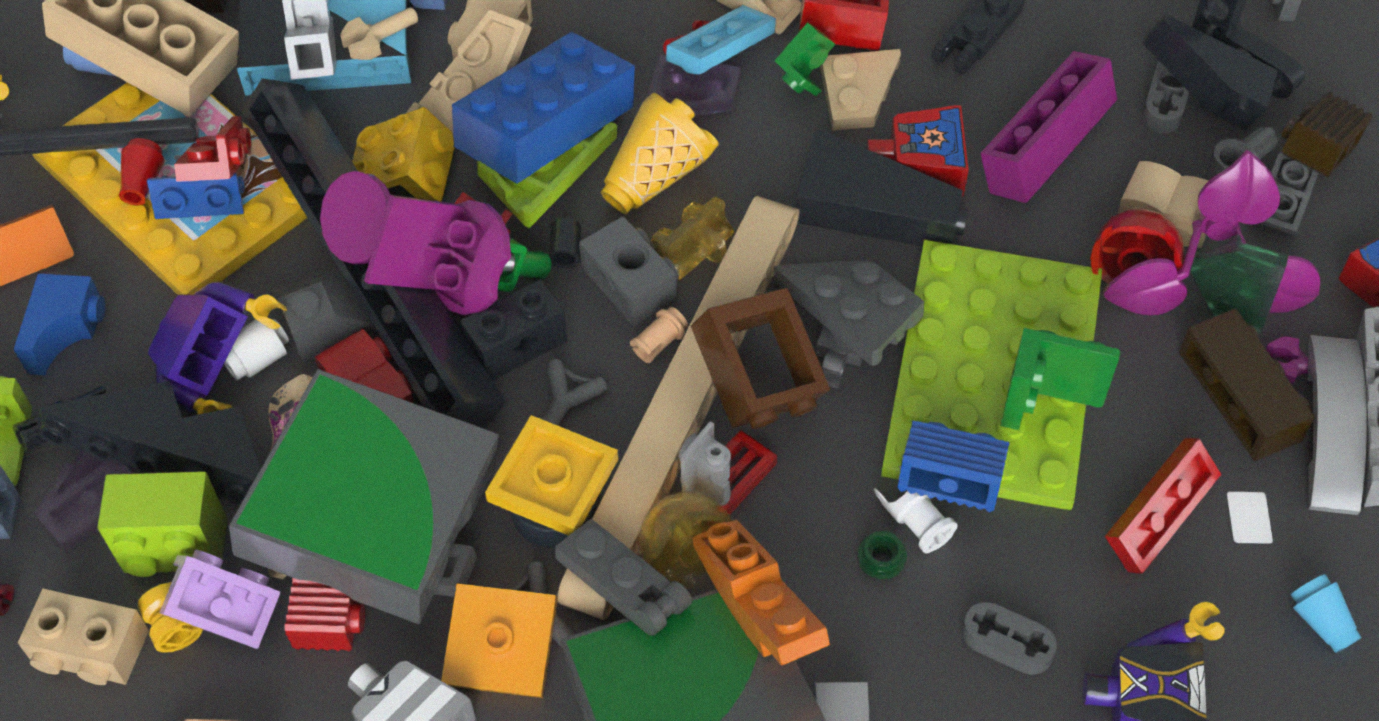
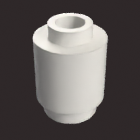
M255 319L241 329L224 365L236 380L245 375L250 378L287 354L284 345L289 342V338L281 325L278 329H269Z

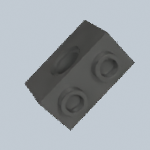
M624 216L579 242L582 269L633 327L677 300L676 280L679 276L674 264L666 256L661 258L652 248L646 233L639 227L635 229Z

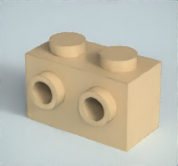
M42 589L17 643L29 657L30 665L39 671L56 675L59 674L60 670L77 673L81 679L95 685H106L107 681L126 685L149 630L136 609Z

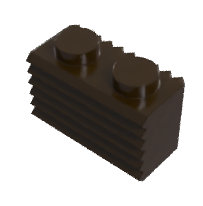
M1332 92L1324 94L1317 102L1309 99L1300 114H1294L1286 124L1281 137L1287 139L1281 153L1329 178L1333 171L1356 149L1373 116L1371 112L1365 113L1363 108L1357 109L1355 104L1349 105L1348 100L1341 101L1340 96L1334 97Z

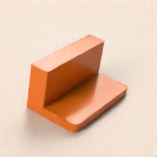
M53 204L0 225V286L74 256V251Z

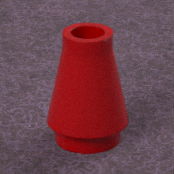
M136 138L130 140L127 146L121 150V188L119 198L123 202L135 206L146 202L149 192L147 179L157 178L165 164L162 148L157 143L144 138Z

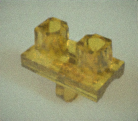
M714 196L705 205L693 201L683 210L681 216L682 224L675 230L662 227L652 236L656 252L661 258L666 256L672 261L678 272V280L686 276L705 258L719 263L728 250L725 241L735 233L725 216L724 209L726 205L723 199Z

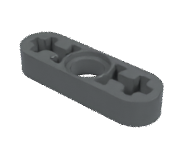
M1158 60L1142 114V120L1144 125L1151 131L1167 134L1179 127L1189 91L1183 85L1171 87L1164 84L1161 78L1173 75ZM1162 101L1170 103L1167 115L1159 113Z

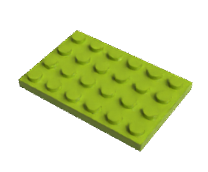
M924 240L914 292L915 295L924 301V313L921 320L914 327L907 330L881 477L899 480V466L902 465L913 420L923 423L939 422L950 429L972 434L987 433L995 439L1009 442L997 498L1071 511L1075 501L1086 405L1038 394L1033 414L1023 413L1019 430L1003 427L1000 424L1023 329L1048 330L1059 336L1081 341H1094L1102 269L1099 268V273L1096 275L1093 274L1092 267Z

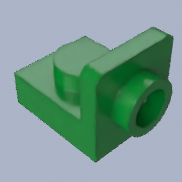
M807 23L775 59V62L786 72L781 78L797 93L801 94L805 89L817 97L822 89L808 75L825 62L828 52L834 47L835 43L823 32Z

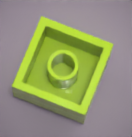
M206 472L106 475L97 528L124 573L138 577L153 576L156 572H176L178 566L173 564L177 555L192 557L194 550L211 554L223 560L227 516Z

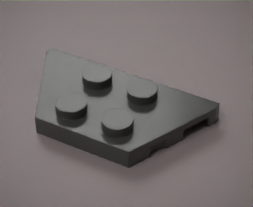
M871 259L787 264L774 267V283L781 289L788 288L791 297L871 366L881 362L882 350L889 343L897 345L905 336V331L914 327L923 317L924 301Z

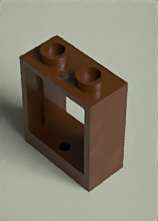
M788 288L708 308L691 325L732 428L749 423L752 429L762 428L778 420L777 415L790 412L792 418L804 415L818 407L816 400L830 390ZM770 323L796 388L757 399L730 334Z

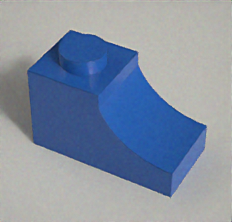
M38 273L14 346V351L27 374L46 375L50 364L62 350L79 340L93 339L97 323L102 322L104 319L106 303L104 297L99 294L92 277Z

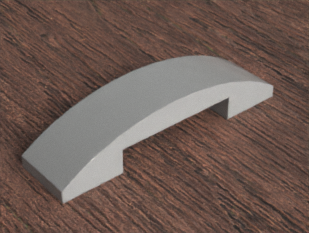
M1310 335L1308 338V380L1313 381V415L1315 418L1313 420V459L1308 465V510L1358 515L1361 510L1367 442L1366 384L1361 349L1358 340Z

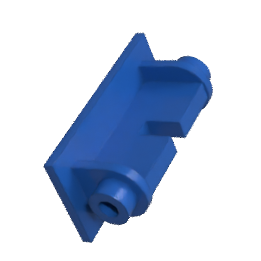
M234 173L231 179L176 182V177L168 176L147 179L155 219L244 214L241 193H244L245 190L244 178L242 175L237 176V173Z

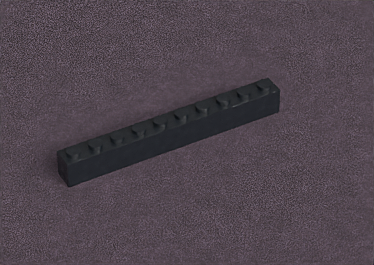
M262 78L242 108V112L421 404L427 409L485 429L505 405L506 401L435 290L367 284L364 278L369 262L365 264L345 262L329 250L322 235L320 221L324 196L329 186L340 175L358 170L303 85Z

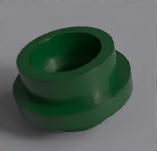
M877 531L862 540L858 548L857 559L859 566L867 575L876 579H890L897 576L904 569L907 551L903 542L895 534L888 531ZM877 553H884L890 557V560L882 562L874 559L873 556Z

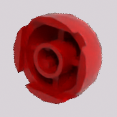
M1145 208L1129 209L1112 216L1099 230L1090 256L1092 272L1098 275L1099 268H1101V278L1109 284L1114 278L1130 267L1156 258L1171 260L1176 265L1178 271L1185 259L1183 238L1172 221L1161 213Z

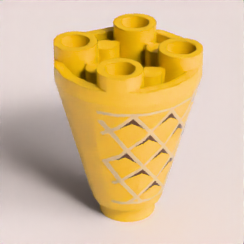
M652 93L643 101L604 180L605 186L600 193L612 207L623 214H628L632 208L638 209L704 163L718 147L719 143L712 134L699 128L692 121L695 114L684 102L675 98L670 104L658 94Z

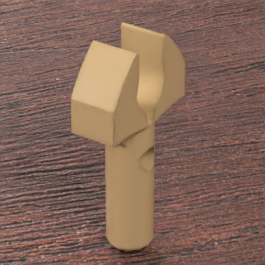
M407 8L373 25L365 24L360 17L349 21L342 30L341 40L343 48H349L352 59L371 60L382 54L380 49L382 39L417 23L418 15L413 8Z

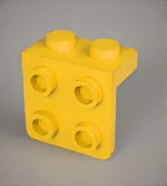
M422 107L406 114H400L395 118L368 126L360 132L356 140L357 145L352 160L358 172L375 175L386 185L387 189L401 185L416 199L442 202L454 152L453 133L428 109Z

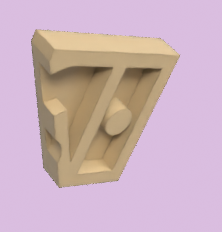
M900 49L828 55L820 69L832 131L875 126L880 114L881 104L885 101L889 92L891 79L895 70H898L900 65Z

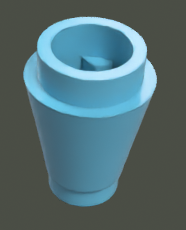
M1326 574L1311 580L1290 594L1297 604L1293 609L1331 646L1335 653L1362 638L1356 630L1357 627L1338 583L1332 584Z

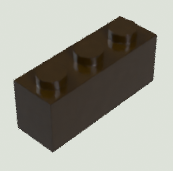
M1237 309L1188 327L1179 354L1254 462L1304 440L1315 418L1309 402L1304 396L1296 392L1285 377V372L1280 362L1269 355L1259 341L1255 328L1250 323L1245 322Z

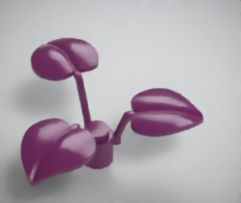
M1246 150L1231 166L1211 178L1200 190L1197 199L1200 219L1192 222L1193 233L1183 265L1178 271L1174 262L1169 259L1156 258L1146 260L1125 270L1103 290V295L1108 301L1136 314L1159 315L1173 310L1187 296L1186 285L1181 280L1187 278L1190 273L1201 233H1205L1209 238L1216 241H1223L1232 236L1234 237L1248 270L1254 275L1241 283L1239 288L1240 295L1244 302L1255 310L1266 313H1282L1294 311L1309 304L1319 296L1320 275L1317 268L1310 261L1298 256H1282L1272 259L1262 269L1256 265L1241 233L1239 222L1259 224L1270 218L1278 209L1280 194L1270 170L1257 156Z

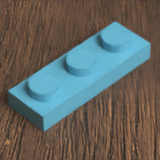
M742 5L668 44L666 61L682 67L688 73L700 75L774 34L776 18Z

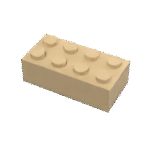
M45 0L42 3L46 37L188 117L192 116L237 65L239 31L184 0Z

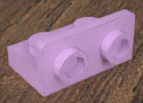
M194 550L192 557L177 555L173 565L178 566V569L159 613L258 649L281 593L267 587L269 577L245 568H241L238 575L220 569L224 560L199 550Z

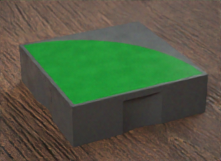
M317 369L229 524L233 556L298 580L318 582L330 586L357 602L420 625L446 571L454 540L460 530L470 520L496 466L499 434Z
M717 589L691 597L692 604L681 614H671L666 619V626L653 636L648 635L631 620L625 618L560 639L570 683L585 721H826L796 660L781 666L772 654L763 657L734 618Z

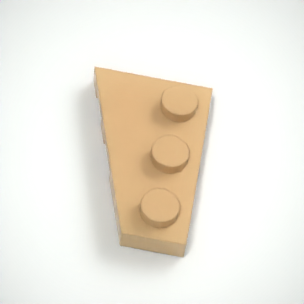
M489 10L457 49L458 55L444 73L438 72L429 83L432 86L419 103L414 102L406 113L425 107L453 133L452 104L516 66L532 27L522 21Z

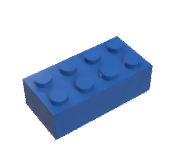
M570 32L453 103L454 147L518 184L633 108L635 65L586 40L582 36Z

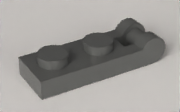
M592 518L555 546V556L561 564L648 635L653 636L666 626V619L671 614H681L692 604L689 592L681 583L674 580L670 582ZM651 596H652L654 599H656L655 602H650V601H647V600H648Z

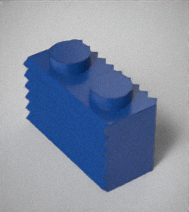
M913 420L903 455L897 488L901 492L907 490L910 494L917 492L920 497L927 495L930 499L934 497L939 501L946 499L949 503L956 502L959 506L966 504L969 508L975 506L978 510L985 508L988 512L994 511L1009 442L995 439L987 433L972 434L947 428L939 422L923 423Z

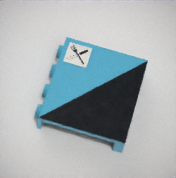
M240 0L237 71L245 96L253 93L262 78L300 84L307 91L411 83L406 28L382 39L380 42L382 54L371 60L352 59L349 48H343L341 40L342 30L349 21L360 17L365 24H376L405 10L406 0H328L336 42L337 64L335 74L291 80L284 41L287 26L282 0Z

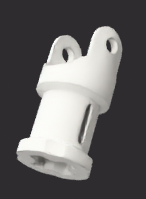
M876 487L874 488L876 496L892 517L900 524L905 523L919 538V548L924 553H930L939 549L956 531L957 523L953 518H945L931 503V499L927 495L920 497L917 492L910 494L907 491L897 501L888 502Z

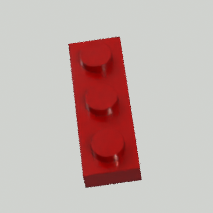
M1184 438L1105 535V538L1128 572L1143 574L1221 476L1219 469L1199 438Z

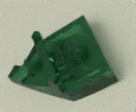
M1237 234L1231 237L1230 243L1205 253L1197 250L1190 271L1215 317L1237 309L1245 322L1250 323L1257 333L1261 335L1285 272L1288 255L1241 243V237Z

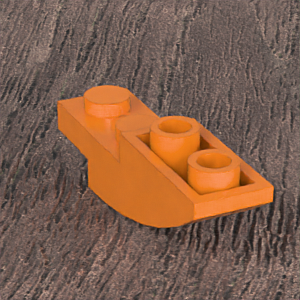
M737 519L731 522L717 523L706 532L691 537L693 546L713 584L747 637L763 657L772 654L782 666L830 645L826 626L781 580L777 561Z

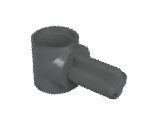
M1259 127L1243 141L1224 139L1218 142L1214 148L1204 179L1209 181L1215 175L1231 166L1246 150L1262 159L1276 148L1279 143L1275 130L1271 127Z

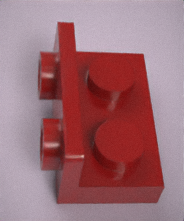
M232 116L216 136L197 138L196 143H193L174 164L176 182L231 179L247 158V154H251L252 150L251 133L249 128H243L242 117Z

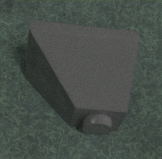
M337 266L272 290L275 299L287 308V311L280 309V312L302 363L315 358L316 355L361 329L365 330L370 337L378 334Z

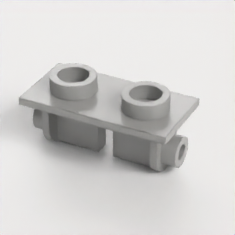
M710 421L699 435L696 433L691 434L679 452L682 504L685 506L694 497L713 508L722 507L730 500L731 491L728 478L730 477L731 454L726 446L714 439V423Z

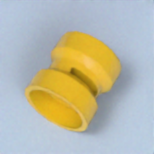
M172 582L160 584L142 595L137 605L144 622L151 624L149 635L157 651L163 653L178 651L191 645L203 632L201 628L159 613Z

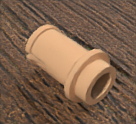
M669 307L667 310H659L656 313L657 319L630 341V346L633 347L632 350L644 362L651 363L674 339L681 340L684 337V330L688 328V322L676 308Z

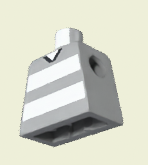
M408 661L399 662L385 676L371 664L365 663L352 674L348 681V687L362 698L351 711L355 721L476 720L471 700L466 695Z

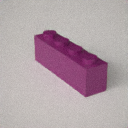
M1073 51L980 154L990 194L1027 203L1117 101L1110 58Z

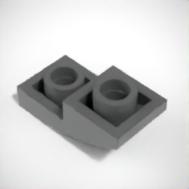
M1279 151L1271 173L1279 189L1280 203L1276 212L1259 224L1295 236L1319 173L1283 155Z

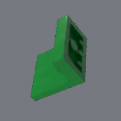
M1024 328L1000 426L1019 430L1023 413L1033 414L1038 394L1094 407H1103L1119 361L1120 350L1105 346L1097 341H1081L1059 336L1048 330L1037 331Z

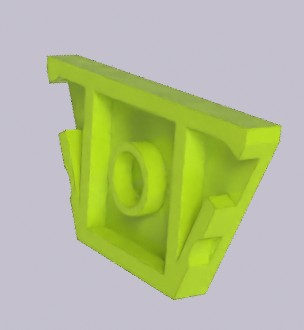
M608 123L602 130L596 131L518 184L480 161H477L478 176L524 226L530 228L617 138V124Z

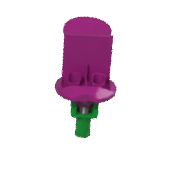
M358 171L340 175L329 186L322 202L320 215L322 235L329 250L345 262L353 264L369 262L364 278L367 284L433 289L449 311L469 316L474 313L484 312L498 299V290L510 292L515 288L518 277L543 280L549 275L551 270L549 255L543 251H527L524 245L510 238L502 216L490 204L474 200L453 204L390 195L386 185L375 175Z

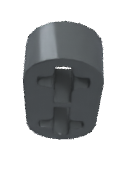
M979 602L971 606L966 612L962 635L966 644L974 651L1030 675L1040 674L1046 671L1052 664L1056 654L1057 641L1052 631L1044 625L991 602ZM985 619L994 623L993 630H990L987 636L978 633L979 625H982ZM1031 640L1037 641L1040 644L1039 651L1034 657L1025 654L1026 646L1030 644Z

